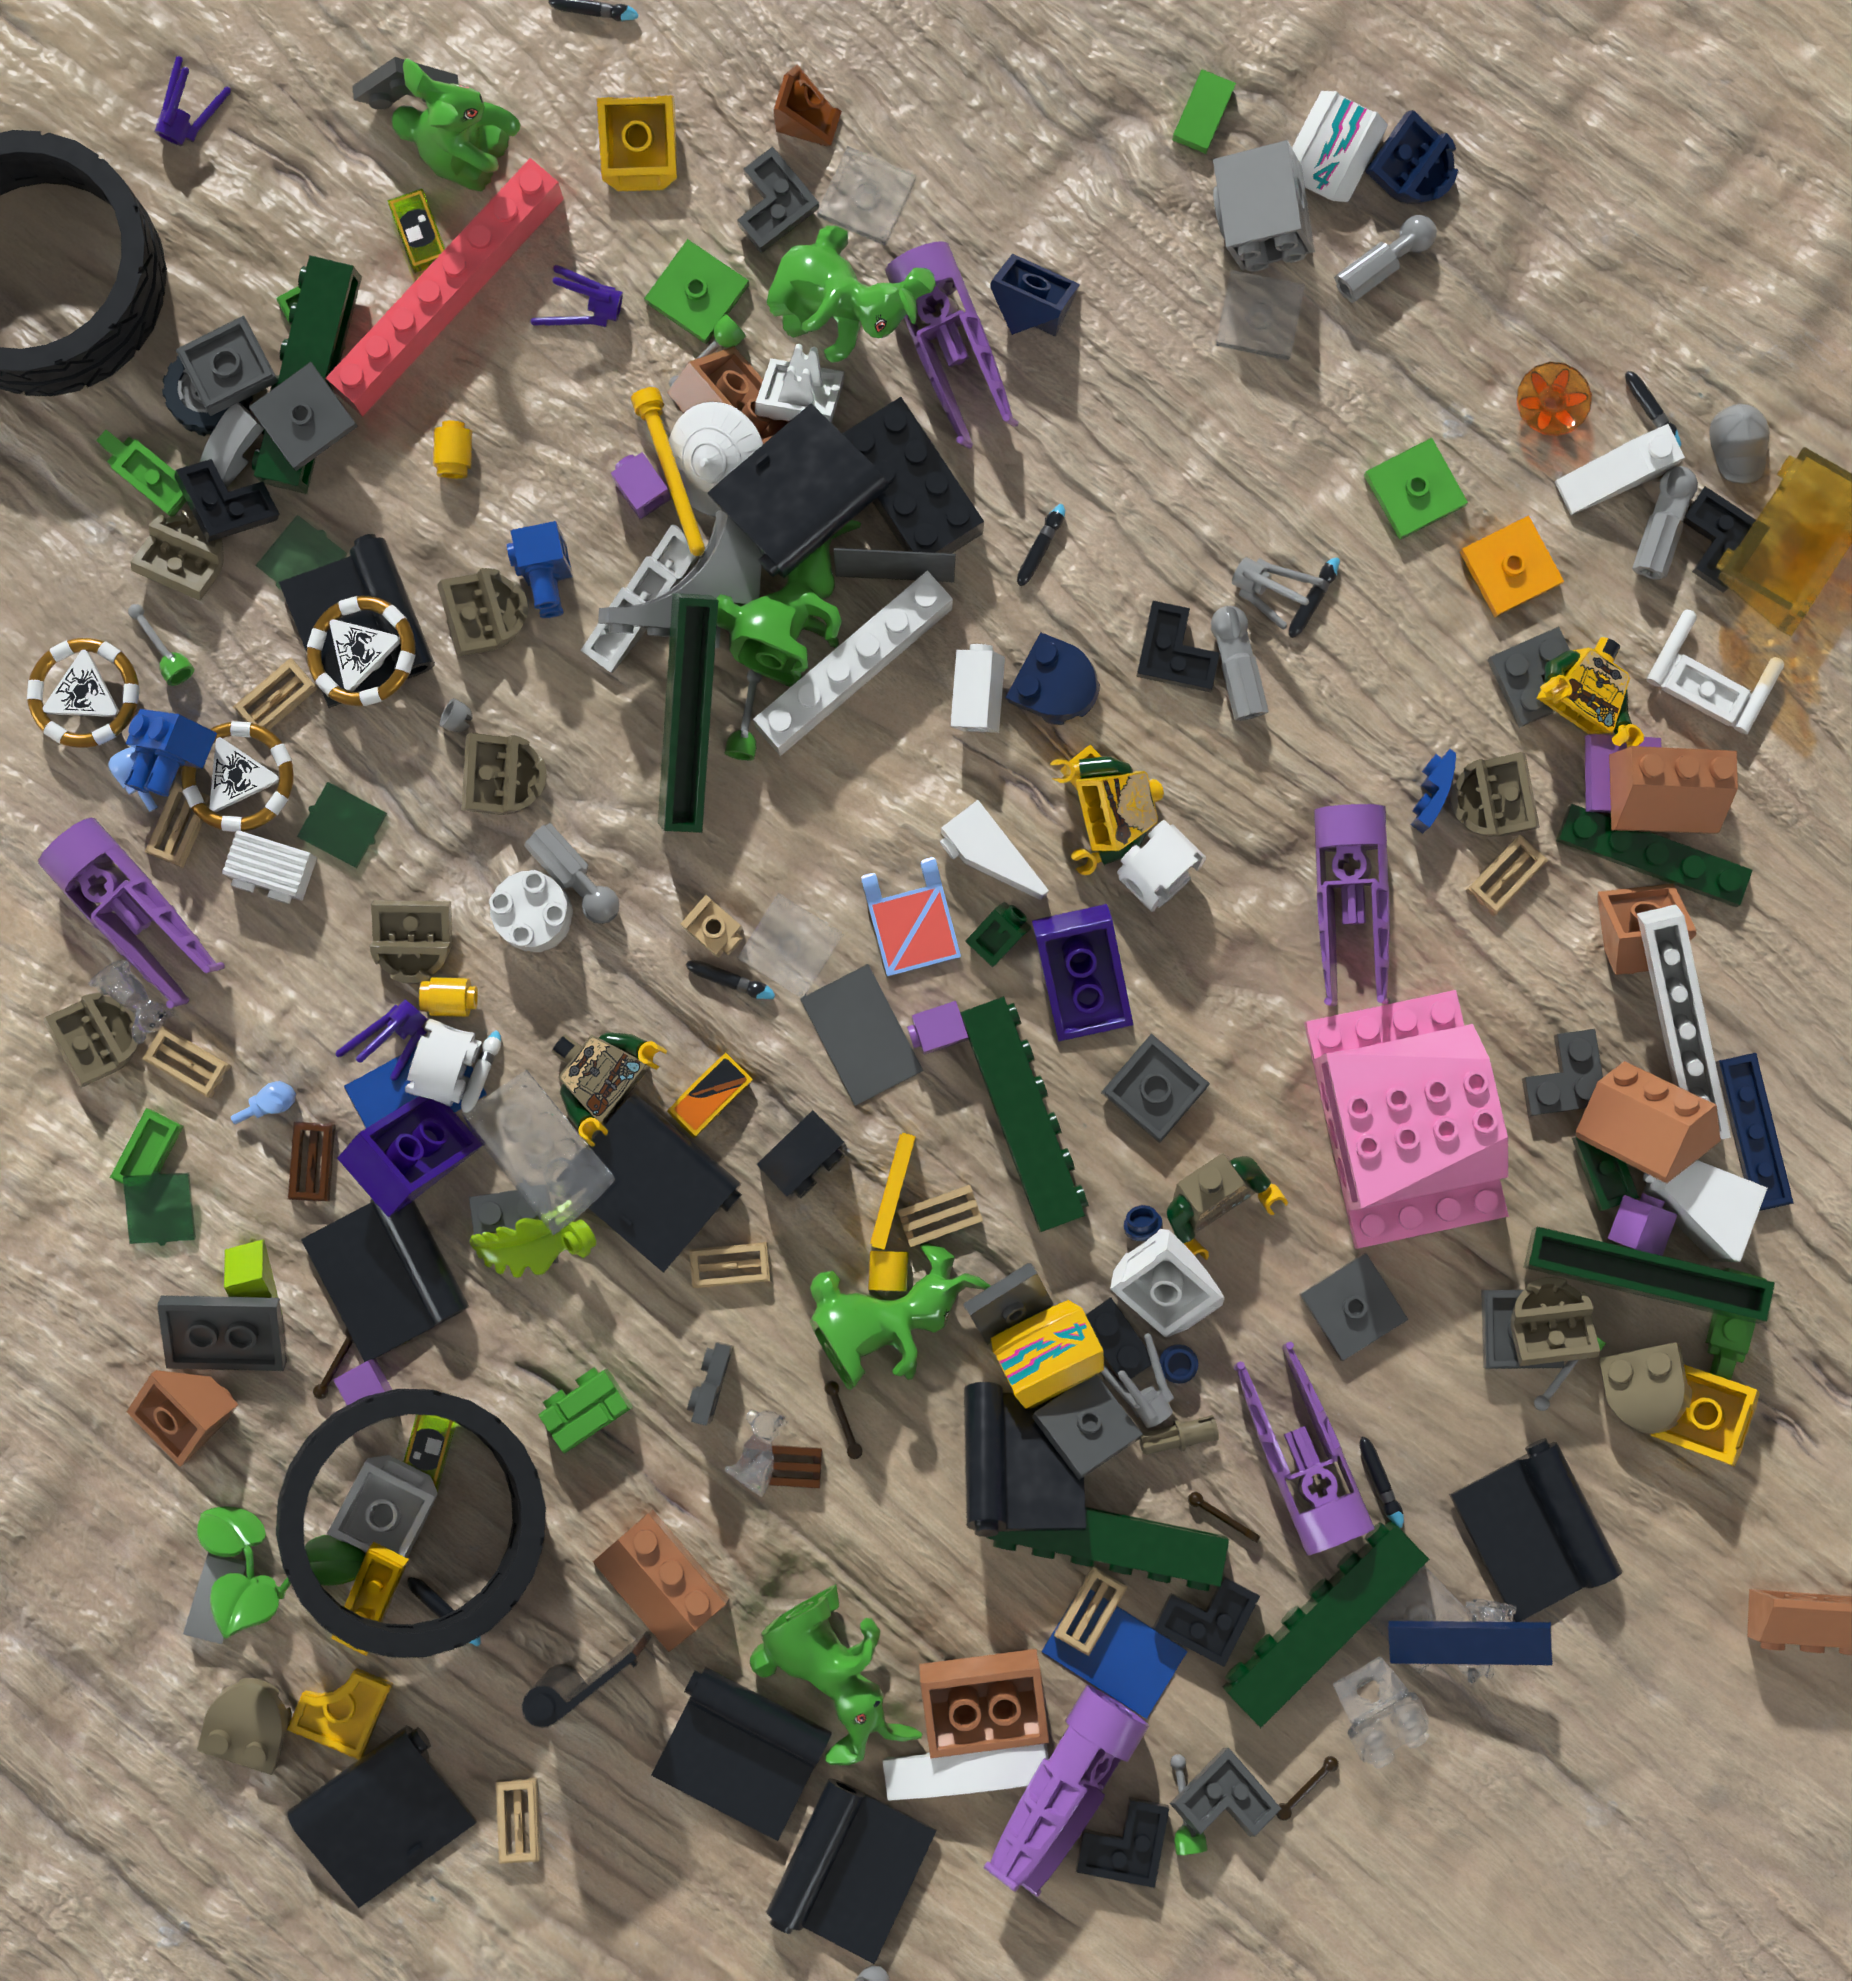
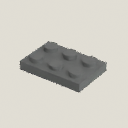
M161 1295L157 1307L166 1369L284 1371L287 1359L280 1298Z

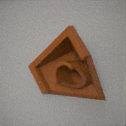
M798 64L784 75L773 109L776 132L823 146L832 145L842 111L832 107Z

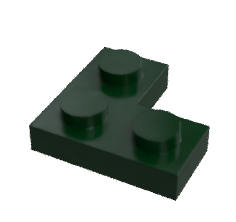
M1577 1137L1572 1138L1599 1211L1620 1205L1624 1195L1634 1199L1639 1198L1625 1162Z

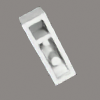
M1666 424L1619 446L1557 479L1555 484L1570 515H1573L1664 475L1666 471L1676 467L1685 457L1669 424Z
M979 800L975 801L941 827V834L944 838L940 840V843L952 859L959 856L964 864L1039 900L1047 896L1049 890Z

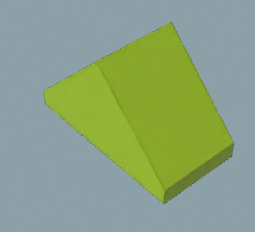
M265 1240L225 1249L224 1289L229 1297L278 1298Z

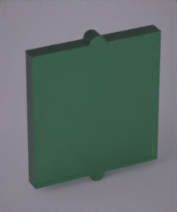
M297 515L255 566L276 582V587L282 590L279 584L280 581L343 559L347 553L329 540L324 530L318 531Z
M327 782L315 805L309 806L310 814L297 837L357 869L369 846L376 843L374 837L387 813Z
M154 1171L152 1175L123 1177L129 1244L158 1242L160 1246H164L167 1242L196 1239L189 1172L161 1174L160 1171Z

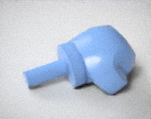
M126 748L110 758L108 763L109 770L129 795L138 792L147 809L151 812L158 807L150 793L137 791L124 784L128 779L138 754L135 752V748Z
M282 1081L268 1083L257 1095L249 1098L250 1107L232 1115L231 1120L236 1125L253 1115L256 1118H260L269 1113L278 1114L284 1112L296 1101V1093L292 1086Z

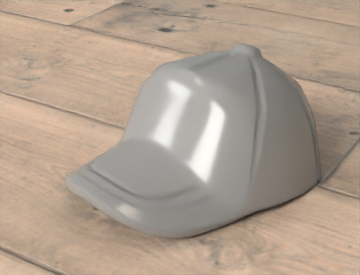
M1736 404L1720 411L1710 423V442L1718 468L1722 476L1733 483H1752L1758 481L1764 473L1770 437L1768 423L1763 414L1751 405Z

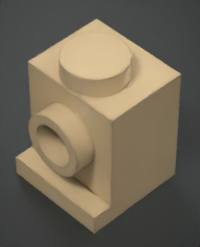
M707 895L701 899L681 922L682 927L717 958L723 952L727 955L731 954L743 939L739 935L743 930L742 926ZM712 921H718L721 924V930L717 934H710L707 931V926Z

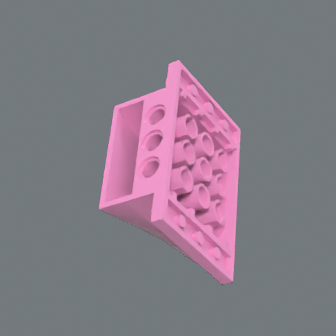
M1456 990L1304 1022L1355 1249L1509 1217L1500 1179L1508 1177V1135L1492 1066L1473 1024L1464 1026Z

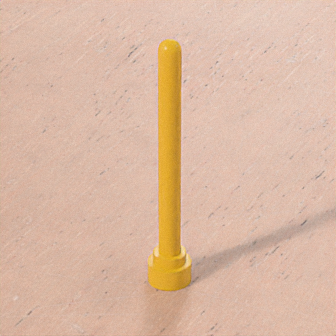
M656 387L643 388L631 396L636 415L640 416L647 423L690 552L694 556H701L705 551V546L660 417L664 407L662 396Z

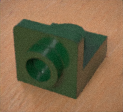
M1003 902L988 915L965 942L993 968L1027 934L1031 926L1026 922V915L1014 905L1009 906L1006 902Z

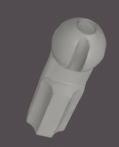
M1423 215L1410 217L1401 226L1400 235L1397 240L1390 245L1381 241L1337 274L1334 279L1337 284L1336 287L1342 296L1351 303L1355 302L1400 268L1399 258L1407 252L1420 253L1430 248L1435 242L1437 233L1434 222Z
M1683 466L1672 467L1664 473L1660 480V494L1653 515L1649 517L1632 567L1637 574L1657 580L1667 577L1684 527L1683 520L1690 499L1694 497L1698 489L1696 475L1689 468Z
M1225 606L1214 613L1211 620V631L1217 639L1222 660L1221 667L1234 720L1253 719L1265 715L1269 711L1256 658L1253 656L1247 632L1248 619L1239 608Z
M551 823L537 829L525 842L524 847L562 889L573 887L582 897V909L587 919L593 923L600 924L613 920L619 912V899L616 893L608 887L596 886L586 875L588 864Z

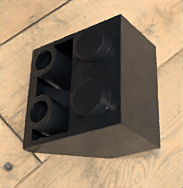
M812 1110L757 1165L786 1197L791 1199L796 1194L801 1199L818 1183L813 1177L823 1167L830 1171L846 1156L841 1151L846 1144Z

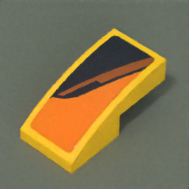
M725 1052L675 1101L667 1112L695 1138L721 1114L729 1103L750 1085L753 1079Z

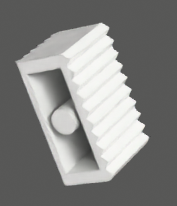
M237 830L222 874L233 879L231 882L233 887L252 893L255 886L269 890L268 898L290 904L292 898L303 901L317 857L309 852Z

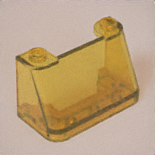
M1806 447L1802 448L1796 458L1791 455L1787 457L1777 473V476L1783 479L1737 549L1733 551L1728 548L1715 567L1722 571L1718 577L1721 582L1776 629L1790 637L1804 619L1852 544V473Z

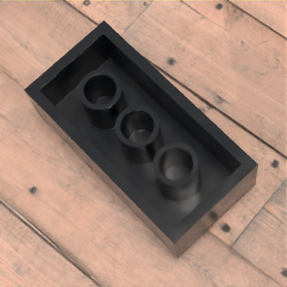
M899 397L842 433L879 470L887 481L889 488L872 502L906 552L952 554L983 534L984 520L902 397Z

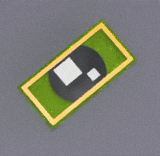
M423 188L388 200L414 273L427 269L445 250Z
M416 1415L403 1462L430 1475L438 1492L456 1422L438 1416Z

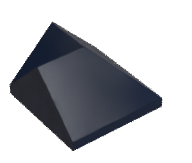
M1013 253L994 276L990 284L992 293L1011 335L1035 327L1055 337L1080 286L1079 283Z

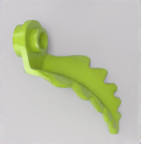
M562 1214L548 1220L523 1218L516 1222V1230L498 1227L496 1228L497 1235L490 1232H483L482 1235L478 1233L472 1235L469 1242L476 1251L478 1258L484 1259L486 1267L490 1268L494 1264L495 1271L498 1274H503L508 1265L515 1278L521 1277L527 1266L535 1275L546 1273L557 1256L565 1250H568L572 1255L577 1254L585 1258L597 1244L591 1228L585 1221L579 1219L573 1222Z

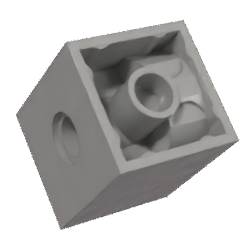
M1288 140L1213 159L1217 183L1213 190V199L1218 225L1225 239L1227 249L1241 270L1260 271L1267 268L1269 263L1281 260L1288 263L1297 262L1304 259L1306 254L1315 252L1302 166Z

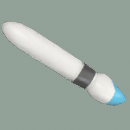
M497 1030L493 1031L482 1044V1052L475 1064L462 1097L461 1108L464 1113H468L476 1105L491 1069L494 1056L500 1050L501 1035Z

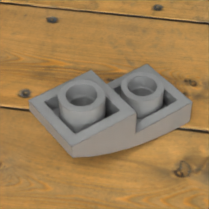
M239 402L230 406L211 433L200 462L212 459L227 488L249 463L243 454L262 433L264 427Z
M208 1552L186 1622L184 1635L218 1644L223 1643L224 1637L219 1631L211 1611V1589L215 1581L221 1576L229 1573L244 1575L246 1561L232 1557H220Z

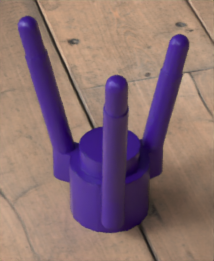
M181 56L175 58L162 111L154 130L158 136L178 146L183 145L185 138L194 142L201 127L231 93V89L225 87L191 125L189 123L191 116L178 108L189 74L187 67H183L181 70L183 62Z
M555 265L553 267L554 272L575 282L554 277L553 283L589 296L588 311L594 312V316L532 318L531 324L545 326L598 325L607 327L608 319L617 321L619 318L623 292Z
M404 999L399 1006L395 1004L386 1015L338 1049L335 1055L342 1057L385 1025H388L356 1057V1061L359 1063L363 1062L394 1032L403 1040L410 1035L411 1038L390 1076L392 1081H396L421 1036L427 1033L422 1026L428 1019Z

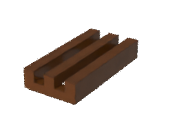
M294 1122L288 1191L289 1200L330 1202L335 1124ZM304 1130L310 1131L305 1192H299ZM319 1131H324L319 1193H315Z
M744 1443L741 1484L820 1488L822 1448ZM752 1453L814 1456L813 1463L751 1459ZM751 1468L813 1472V1479L750 1474Z

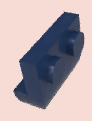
M1414 110L1406 112L1365 172L1393 199L1406 204L1428 202L1442 197L1453 186L1458 174V168H1454L1453 152L1456 151V146L1448 133L1439 135Z
M1040 632L1005 698L1010 704L1041 716L1046 723L1063 725L1064 721L1077 716L1083 717L1092 709L1099 695L1100 683L1093 664L1079 648Z

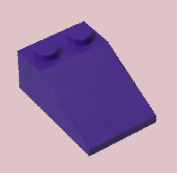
M1104 904L1032 920L1058 1042L1134 1025L1113 920L1108 905Z
M418 1096L359 1132L337 1159L386 1216L390 1217L418 1198L483 1145L449 1106Z

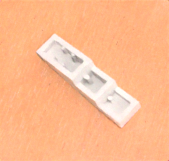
M676 525L670 526L653 554L646 556L627 587L620 589L609 607H630L657 598L677 585L689 573L699 556H694L690 552L682 529ZM597 624L580 651L613 673L648 628L634 627L633 634L610 632L609 624Z
M1047 1743L931 1759L929 1752L925 1755L888 1757L883 1760L887 1799L890 1801L930 1798L1028 1786L1044 1758L1049 1760Z

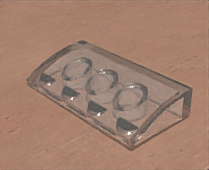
M527 1070L476 1103L474 1108L468 1113H462L470 1131L553 1235L565 1228L588 1209L615 1180L611 1172Z

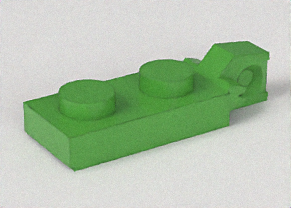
M105 430L96 440L112 455L107 461L111 468L170 517L175 516L187 502L174 477L176 471L137 439L133 440L131 437H128L122 443L108 430Z
M1725 1268L1724 1270L1767 1281V1279L1741 1272L1735 1269ZM1713 1313L1705 1342L1708 1343L1707 1353L1714 1355L1710 1369L1711 1374L1731 1380L1736 1362L1743 1363L1746 1354H1748L1756 1323Z

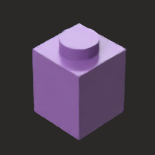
M643 452L637 456L628 455L615 465V470L611 472L614 483L640 520L671 500L668 488Z
M956 1001L912 1015L913 1025L907 1026L914 1049L921 1047L924 1055L968 1040Z
M1642 1193L1640 1200L1624 1195L1608 1239L1635 1250L1662 1256L1678 1214L1662 1209L1665 1201Z
M376 1359L368 1360L333 1379L346 1405L369 1395L392 1390Z

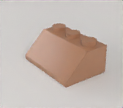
M735 346L690 361L667 392L683 413L693 406L705 402H720L737 408L754 424L763 444L790 422L755 415V404L763 379Z
M1630 746L1609 754L1611 830L1717 834L1720 832L1738 790L1737 751Z
M1626 1061L1597 1082L1576 1130L1577 1138L1666 1184L1721 1141L1716 1104Z
M653 1509L593 1561L594 1565L668 1652L698 1630L724 1607L729 1600L726 1594Z
M1749 1589L1747 1637L1761 1642L1760 1648L1782 1651L1785 1650V1644L1800 1645V1651L1825 1653V1647H1838L1840 1654L1852 1655V1596Z
M1036 1649L919 1664L930 1759L1049 1743L1041 1673Z

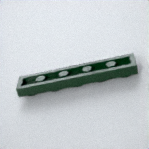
M1575 804L1568 806L1556 842L1665 882L1674 883L1676 886L1734 907L1741 905L1753 871L1747 867L1651 832L1611 830L1610 817L1596 812H1586L1585 808Z

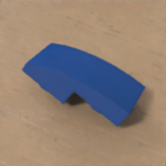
M1451 749L1442 757L1435 754L1422 771L1427 777L1421 784V787L1430 792L1432 796L1425 793L1412 810L1417 816L1411 823V826L1422 834L1431 827L1437 818L1450 791L1456 764V753Z

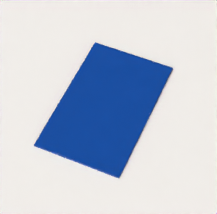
M417 1046L396 1081H392L390 1076L400 1056L344 1086L366 1128L418 1097L405 1092L407 1084L411 1082L407 1078ZM467 1065L464 1073L465 1077H471L473 1072L472 1065ZM484 1088L481 1091L479 1099L487 1095ZM460 1100L459 1104L454 1102L450 1107L454 1113L462 1109V1100Z
M1092 1589L1088 1592L1066 1634L1071 1636L1096 1593ZM1102 1598L1079 1639L1081 1643L1085 1644L1109 1600L1106 1598ZM1118 1606L1089 1656L1054 1636L1060 1622L1041 1651L1145 1719L1149 1716L1188 1652Z

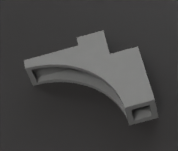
M723 510L716 511L713 532L704 553L693 569L677 585L657 598L630 607L599 608L598 624H609L610 632L633 634L634 627L648 628L647 635L670 637L673 593L712 595L715 598L722 594L732 597L734 604L738 606L746 605L750 601L759 598L761 564L758 559L762 554L757 545ZM718 626L716 628L715 648H719L720 627Z

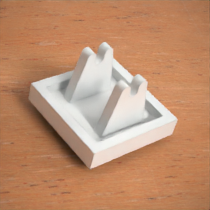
M796 344L790 362L770 359L756 400L755 415L768 417L773 420L791 421L812 403L832 422L843 387L844 371L820 367L818 349L816 347H811L809 354L805 355L803 353V346Z

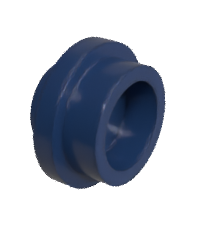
M1146 1205L1132 1208L1127 1213L1124 1221L1125 1234L1135 1241H1146L1156 1234L1159 1229H1163L1161 1216L1154 1208Z
M1176 1344L1169 1346L1162 1352L1159 1359L1165 1379L1172 1383H1186L1196 1375L1198 1370L1196 1354L1185 1345Z

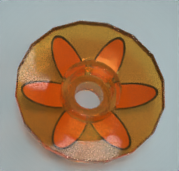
M1547 362L1535 366L1524 375L1517 388L1516 404L1520 417L1531 429L1543 435L1560 436L1573 432L1584 423L1591 410L1592 393L1588 381L1577 369L1566 363ZM1545 399H1554L1557 407L1554 409L1547 407Z

